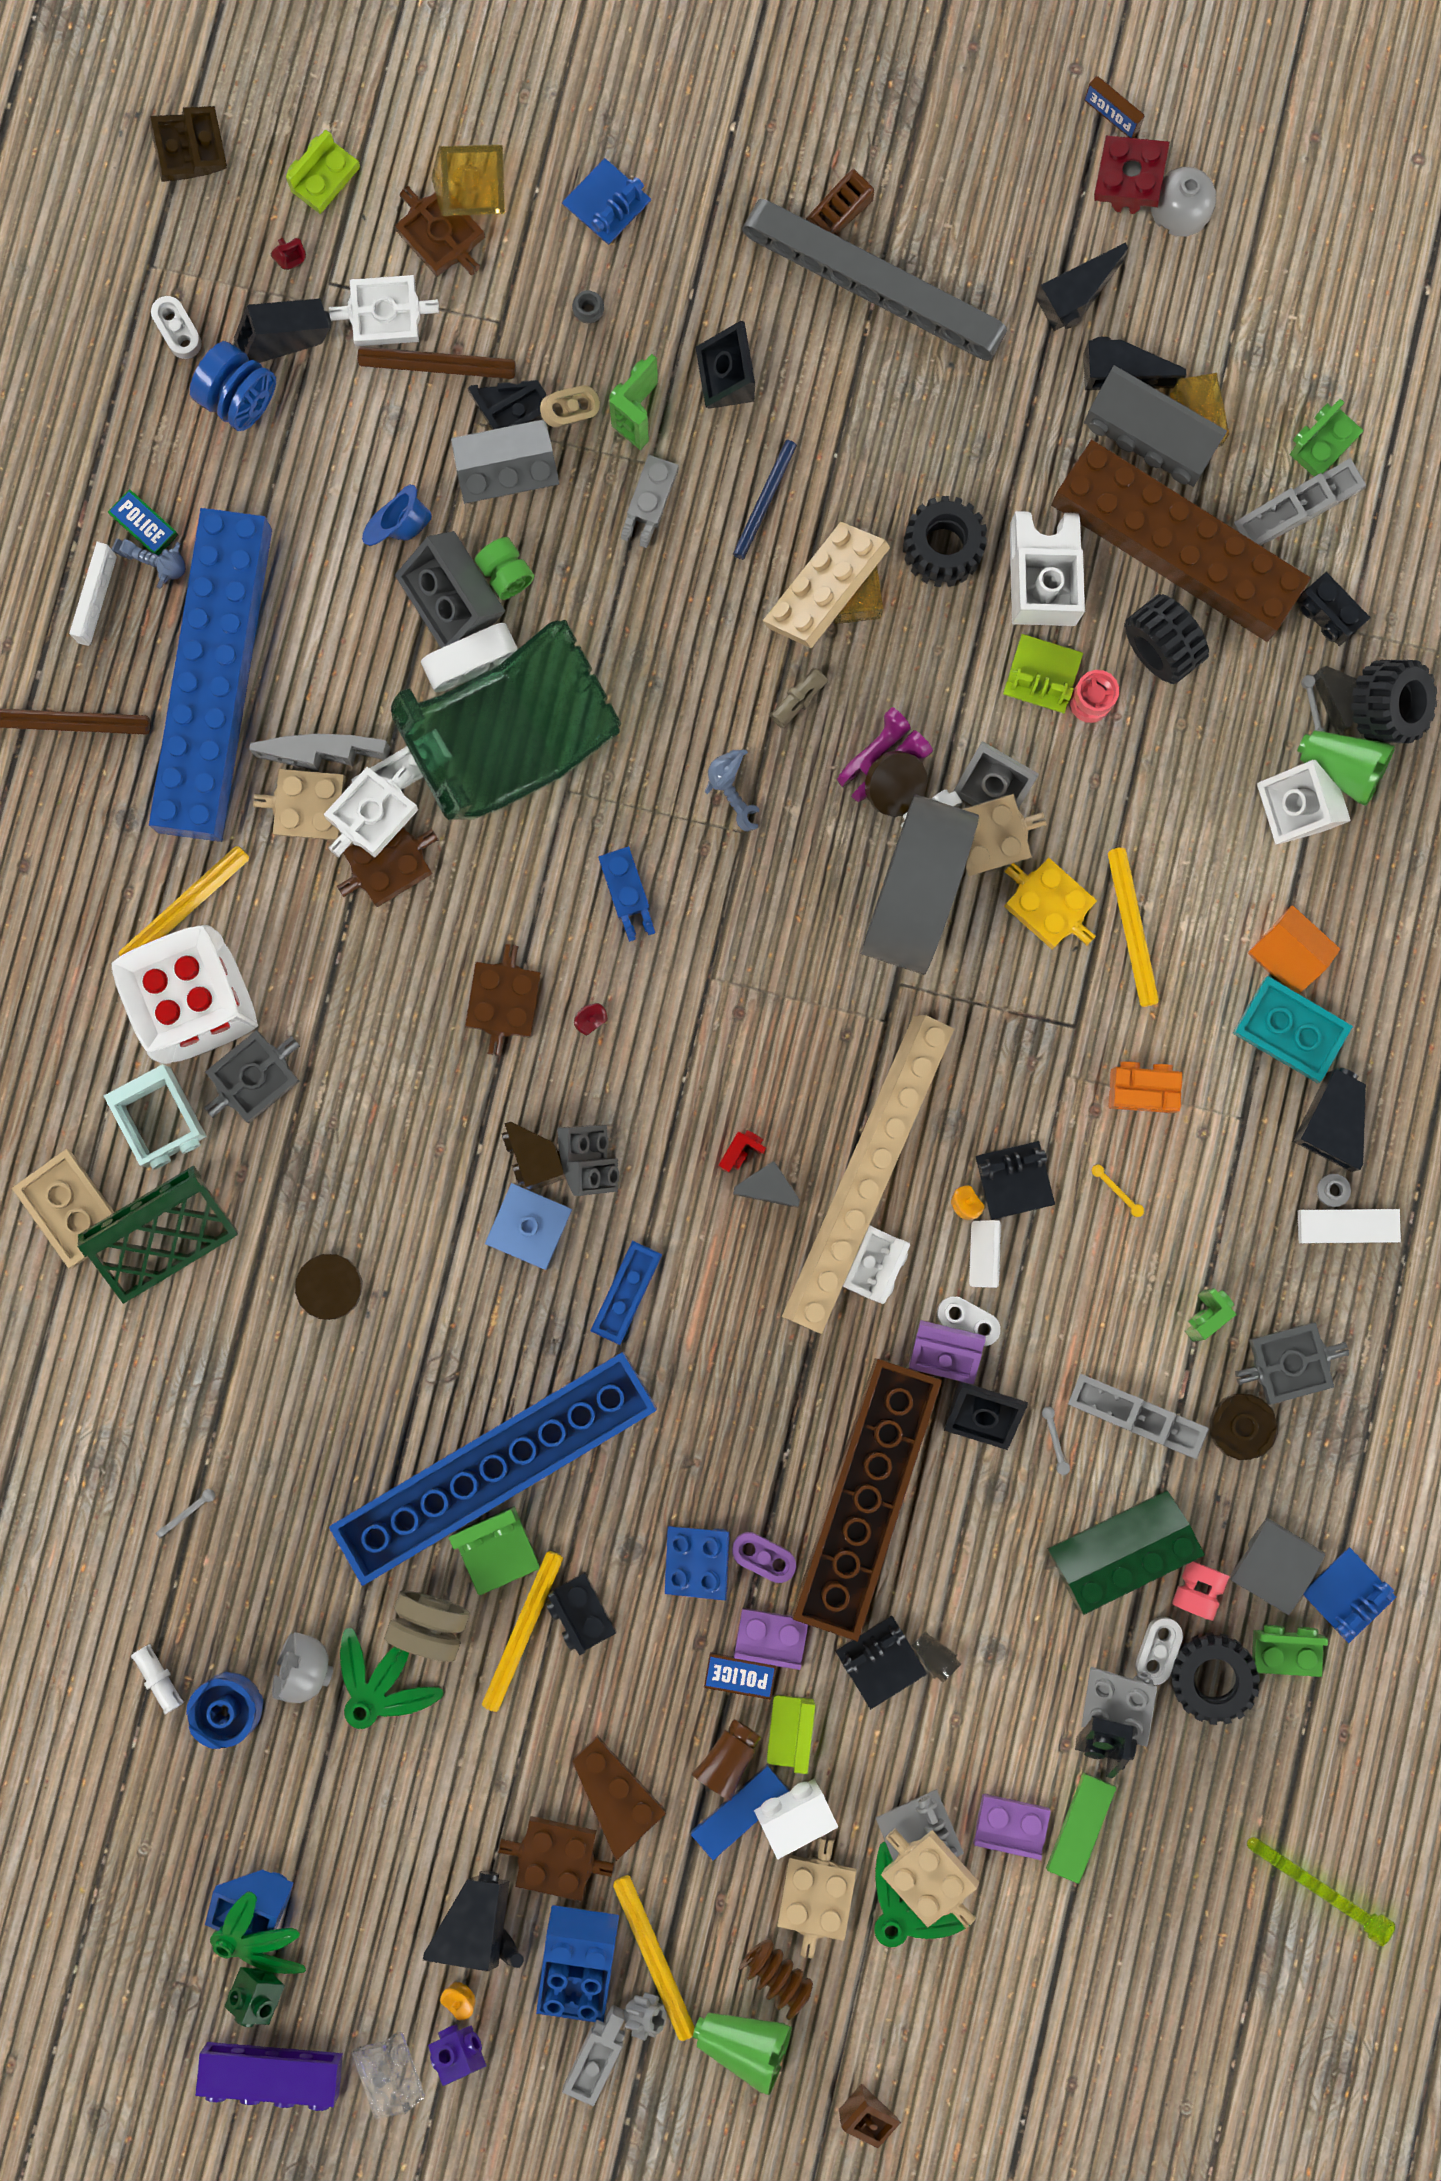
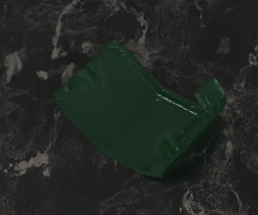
M556 620L548 623L500 665L440 696L418 703L412 690L409 688L400 691L392 702V718L438 806L448 820H474L498 811L564 777L619 734V727L622 723L612 704H606L605 701L608 697L597 676L590 674L592 667L580 645L575 647L574 644L577 642V639L566 620Z

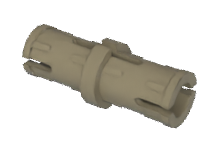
M812 668L796 687H791L787 691L788 696L769 714L770 718L779 727L784 729L801 709L806 710L810 706L809 701L828 683L827 678L818 669Z

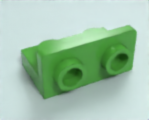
M1341 399L1333 406L1327 403L1314 417L1318 422L1311 429L1306 425L1293 439L1296 446L1289 455L1314 477L1320 473L1324 474L1364 431L1341 410L1345 403Z
M1215 1288L1198 1294V1297L1208 1309H1202L1188 1320L1191 1326L1184 1332L1193 1342L1206 1340L1237 1315L1232 1310L1234 1306L1233 1301L1223 1290L1218 1292Z
M1264 1625V1630H1253L1252 1658L1258 1673L1322 1677L1323 1645L1328 1646V1638L1318 1634V1629L1297 1627V1632H1285V1627Z

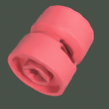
M1104 670L1087 672L1081 677L1073 690L1070 699L1072 713L1079 720L1087 723L1101 721L1108 715L1119 697L1117 680L1112 674Z
M1193 1561L1185 1566L1182 1574L1185 1584L1178 1586L1172 1604L1197 1616L1214 1621L1220 1605L1216 1599L1217 1595L1224 1594L1230 1576ZM1198 1581L1209 1585L1206 1593L1195 1589Z

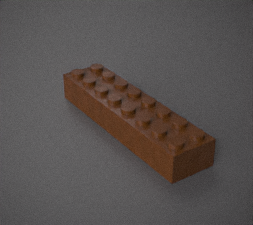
M1092 439L1056 492L1051 506L1062 513H1078L1081 525L1266 642L1277 632L1311 579L1308 575Z
M877 1358L874 1359L792 1611L793 1620L858 1642L942 1380Z

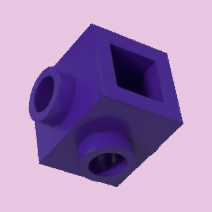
M457 2024L438 2032L439 2040L428 2045L431 2053V2064L438 2072L442 2086L457 2081L487 2066L481 2052L482 2044L480 2038L474 2033L472 2025L459 2030Z

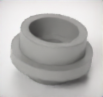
M1339 1174L1326 1175L1317 1185L1318 1198L1323 1204L1330 1207H1338L1345 1204L1351 1194L1349 1182ZM1332 1184H1336L1340 1189L1337 1196H1333L1330 1193Z

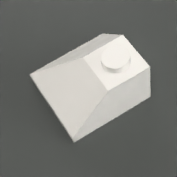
M1311 760L1257 783L1275 844H1282L1321 833L1351 821L1341 789L1316 760Z

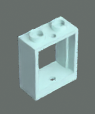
M164 1064L104 1095L132 1152L142 1167H152L153 1170L158 1169L171 1161V1155L179 1151L182 1154L188 1153L201 1145L199 1141L207 1137L172 1069ZM167 1085L191 1132L150 1153L126 1106Z

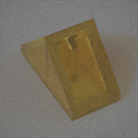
M877 565L836 616L833 623L843 624L881 619L883 603Z

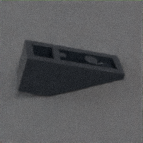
M1126 243L1040 285L1036 300L1054 331L1062 327L1069 329L1082 320L1083 315L1123 263L1128 250Z
M1101 336L1088 340L1083 353L1085 390H1100L1114 365L1154 389L1180 388L1187 375L1186 368L1121 339L1111 340L1109 337Z

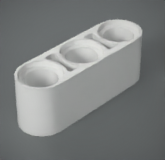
M498 623L426 655L421 660V664L434 692H443L509 663L517 658L520 652L507 624Z

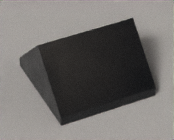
M739 321L695 347L705 408L711 409L754 402L755 379L744 321Z
M958 1381L944 1431L1008 1450L1027 1409L1028 1402Z

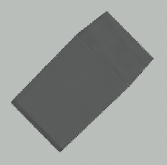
M774 1161L736 1185L733 1195L795 1208L799 1207L800 1199Z

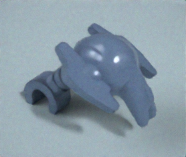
M116 538L112 547L114 553L124 558L135 559L152 567H157L159 582L156 587L159 589L170 579H179L186 570L185 561L179 552L181 545L179 542H176L174 548L169 551L164 549L160 556L138 548L137 545L127 539L121 541Z
M744 749L732 750L711 762L708 769L709 781L705 793L708 794L713 788L724 791V795L727 796L726 799L728 802L730 801V805L734 807L733 809L737 813L736 821L738 826L743 831L748 832L757 829L758 824L750 823L747 816L748 814L759 812V808L755 805L747 806L742 801L741 796H738L739 793L735 791V786L733 787L732 785L742 758L748 753Z

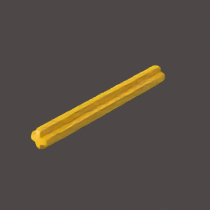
M235 846L126 944L119 951V956L166 936L249 861V856L239 846Z
M1115 848L1108 852V859L1139 1002L1142 1007L1153 1006L1159 1002L1128 856L1125 848Z
M548 1551L545 1554L482 1701V1706L487 1710L497 1712L502 1704L563 1561V1556L556 1552Z
M629 1875L622 1876L614 1881V1890L676 2035L680 2041H685L693 2037L694 2024Z

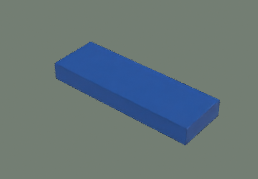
M632 1240L594 1321L591 1332L621 1345L662 1254Z
M766 1764L734 1793L731 1801L726 1800L691 1831V1835L708 1856L714 1860L758 1821L754 1812L755 1809L761 1807L766 1800L778 1798L790 1790L771 1767Z

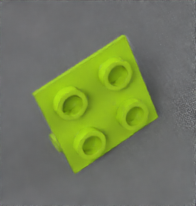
M1021 634L1003 695L1064 714L1073 693V685L1083 653Z

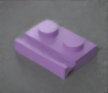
M920 1320L909 1362V1369L974 1384L986 1336Z
M742 1607L734 1658L800 1670L808 1625L793 1620L792 1616Z
M982 1794L973 1844L978 1847L1041 1860L1051 1810L1043 1806Z

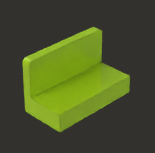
M775 1695L773 1697L766 1759L768 1764L793 1767L794 1773L808 1774L815 1713L814 1699Z

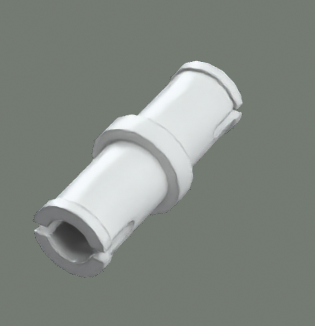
M151 1644L132 1654L131 1658L135 1661L146 1680L144 1686L147 1690H152L163 1709V1713L166 1715L182 1705L184 1701L169 1679L171 1673L168 1669L164 1670L152 1650Z

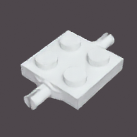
M414 275L351 279V295L348 306L329 307L331 321L350 320L353 327L355 346L419 342L418 323L420 314H439L438 299L419 301L416 294Z
M402 766L393 778L389 780L377 775L370 768L366 767L324 813L326 820L338 828L341 833L335 842L328 847L329 850L337 857H340L352 843L362 847L373 857H376L418 811L417 805L404 796L401 791V787L413 774L408 769L406 770V767Z

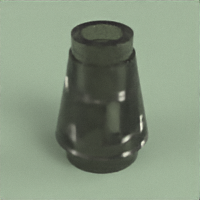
M926 1631L912 1645L934 1679L937 1677L942 1683L961 1665L956 1658L958 1656L956 1653L930 1636Z

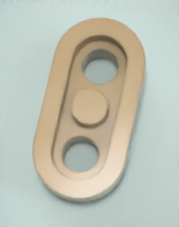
M582 385L557 391L546 396L541 402L540 412L543 420L548 425L557 428L594 417L599 411L600 401L597 393L591 387Z

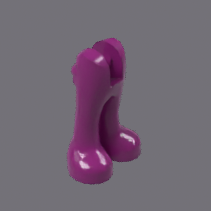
M891 707L885 713L884 728L880 735L867 748L855 756L839 774L837 781L842 788L861 771L867 776L871 765L911 730L910 724L897 709ZM913 730L895 751L909 753L917 759L928 757L933 752V748L919 732ZM865 782L859 785L851 796L857 802L867 798Z

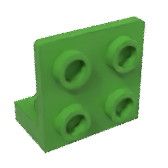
M653 354L645 361L642 359L637 362L631 371V377L624 385L622 383L618 384L609 396L612 427L639 450H642L649 442L648 416L641 402L658 384L657 358Z
M515 1506L456 1531L448 1537L453 1549H459L478 1595L485 1594L540 1568Z

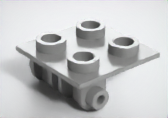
M1091 1667L1081 1727H1085L1093 1717L1133 1726L1132 1739H1136L1138 1745L1147 1747L1157 1693V1686L1153 1685L1151 1675L1148 1672L1140 1671L1137 1673V1676L1131 1679Z
M937 1789L875 1817L893 1861L896 1860L899 1853L885 1838L895 1828L908 1843L922 1839L933 1830L956 1857L964 1854Z

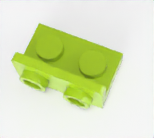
M324 130L320 136H316L311 140L305 154L290 165L286 179L291 192L321 214L360 169V164L357 159L334 142L329 131Z

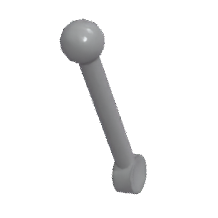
M1306 675L1302 679L1301 685L1307 689L1315 730L1326 732L1321 727L1313 686L1315 685V678L1312 675Z
M1048 1406L1042 1410V1416L1047 1419L1058 1460L1056 1470L1059 1474L1066 1475L1070 1471V1466L1064 1461L1053 1419L1055 1411L1052 1407Z
M212 1489L204 1490L201 1498L158 1530L156 1535L162 1538L205 1502L213 1501L215 1492Z

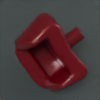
M284 238L278 240L280 245L271 252L272 259L284 270L293 269L301 265L306 258V252L299 238H294L288 243L285 242Z
M599 1003L584 1006L574 1017L575 1028L580 1033L586 1036L608 1020L606 1009Z

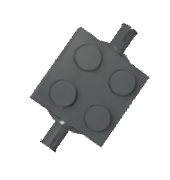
M255 1030L205 1071L215 1084L219 1096L205 1106L204 1109L214 1118L216 1114L228 1105L235 1109L246 1123L253 1121L300 1082L290 1070L285 1059L295 1049L300 1047V1044L291 1035L290 1038L276 1048L269 1044L259 1031Z
M1316 1322L1249 1339L1254 1356V1367L1235 1371V1376L1249 1375L1238 1378L1237 1382L1239 1385L1258 1380L1263 1387L1267 1404L1271 1405L1334 1388L1330 1373V1360L1349 1356V1350L1338 1351L1348 1348L1345 1342L1326 1347L1320 1338Z

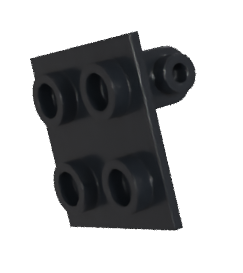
M1039 1141L975 1156L991 1220L1055 1205L1045 1165L1047 1156L1045 1150H1041Z
M893 1616L888 1617L861 1634L858 1642L851 1640L835 1650L870 1710L927 1675L926 1670Z

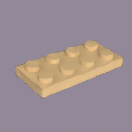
M840 522L763 619L765 625L781 635L812 648L890 549L886 540Z

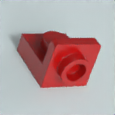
M746 1130L744 1134L738 1131L717 1167L728 1174L732 1167L739 1170L748 1153L743 1151V1148L747 1146L763 1155L767 1149L761 1145L764 1139L749 1130Z

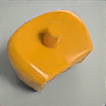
M969 1185L957 1188L951 1197V1205L955 1213L964 1220L978 1218L985 1208L973 1188Z
M454 1982L443 1991L440 2002L457 2020H465L472 2016L476 1998L467 1985L461 1982Z

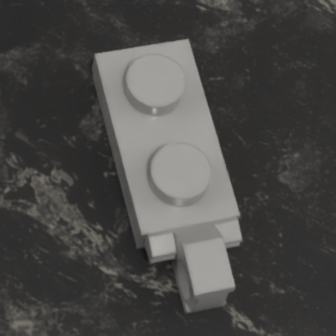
M612 2005L605 2017L604 2023L596 2020L566 2078L562 2093L591 2106L595 2105L623 2047L625 2032L621 2031L620 2028L624 2021V2009Z

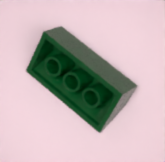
M1168 1490L1047 1548L1076 1609L1083 1615L1205 1556L1189 1522Z

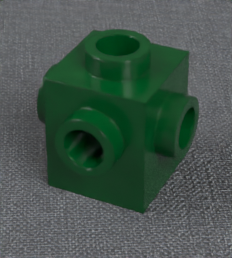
M240 1967L224 2007L235 2017V2022L241 2026L251 2028L254 2027V2024L269 2025L285 1985L271 1972L259 1968Z

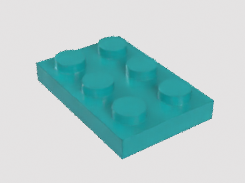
M1266 976L1232 1034L1318 1084L1323 1080L1353 1026L1276 980Z

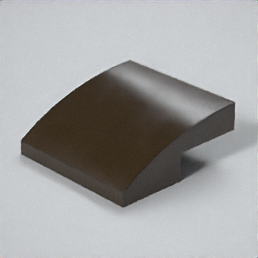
M215 106L183 107L181 115L150 116V128L161 182L205 176L227 168Z

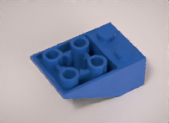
M552 1905L546 1934L536 2014L589 2022L599 2020L604 2023L619 1915Z

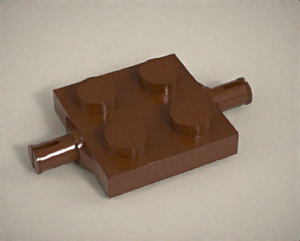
M410 186L405 187L406 192L403 189L400 192V197L411 208L408 214L394 225L396 232L436 277L458 262L470 275H474V270L477 272L480 265L477 264L469 253L472 248L485 238L484 231L444 186L431 196L422 199L411 190Z
M403 826L376 857H373L362 847L352 844L345 849L343 854L351 865L353 876L336 886L343 897L361 887L363 891L368 893L374 905L379 907L433 874L425 862L422 850L439 840L432 828L419 837L414 838Z
M505 944L502 963H475L465 1028L482 1030L491 1035L487 1052L489 1055H493L494 1046L497 1043L495 1056H501L504 1037L515 1035L530 1038L541 972L524 970L515 965L519 946L513 945L512 954L509 957L511 944Z
M530 1816L527 1833L522 1842L519 1843L501 1838L498 1851L499 1854L518 1857L519 1871L515 1887L582 1901L585 1883L590 1878L591 1873L611 1878L614 1862L594 1859L593 1846L597 1830Z

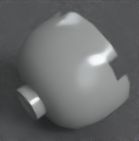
M1180 167L1169 171L1163 179L1158 208L1151 207L1155 223L1159 227L1162 225L1168 229V233L1174 236L1187 237L1200 232L1209 222L1216 206V190L1212 180L1203 171L1194 167Z
M297 1632L287 1637L277 1664L281 1665L279 1676L274 1675L272 1695L274 1699L290 1703L306 1702L315 1697L322 1686L327 1687L329 1685L333 1667L328 1665V1653L325 1646L319 1640Z

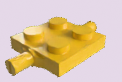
M1049 857L1037 870L1028 875L1015 863H1012L1005 870L1004 873L1010 876L1018 884L1015 894L1004 907L1049 948L1053 950L1063 938L1072 933L1086 946L1096 937L1082 922L1088 910L1097 900Z

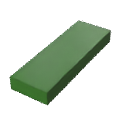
M1083 1772L1046 1866L1047 1871L1077 1884L1080 1883L1117 1787Z

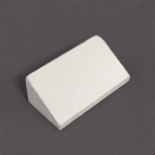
M973 1221L971 1224L969 1275L971 1287L997 1288L999 1286L1000 1221Z

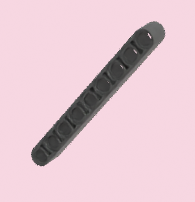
M759 199L742 228L744 234L749 239L982 360H992L1007 333L1006 326L1000 320L768 200Z

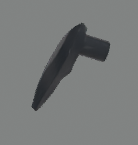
M503 1928L500 1959L509 1966L520 1968L523 1965L524 1958L518 1953L515 1942Z

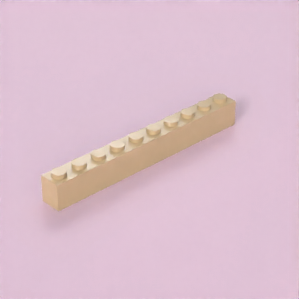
M927 1015L913 1016L782 1315L783 1318L822 1334L954 1028Z

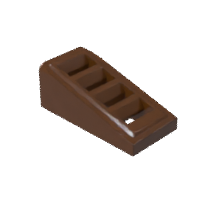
M852 169L809 214L806 220L837 235L873 202L874 188L855 169ZM842 196L852 204L850 207L840 199ZM834 206L842 216L839 217L830 207ZM823 214L834 224L831 228L820 218Z

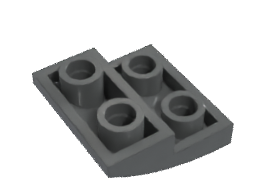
M607 1125L557 1128L561 1164L573 1195L584 1196L618 1192V1159L607 1158V1148L609 1145Z
M1266 1517L1248 1542L1249 1549L1230 1574V1579L1277 1609L1290 1615L1315 1576L1325 1557V1552Z

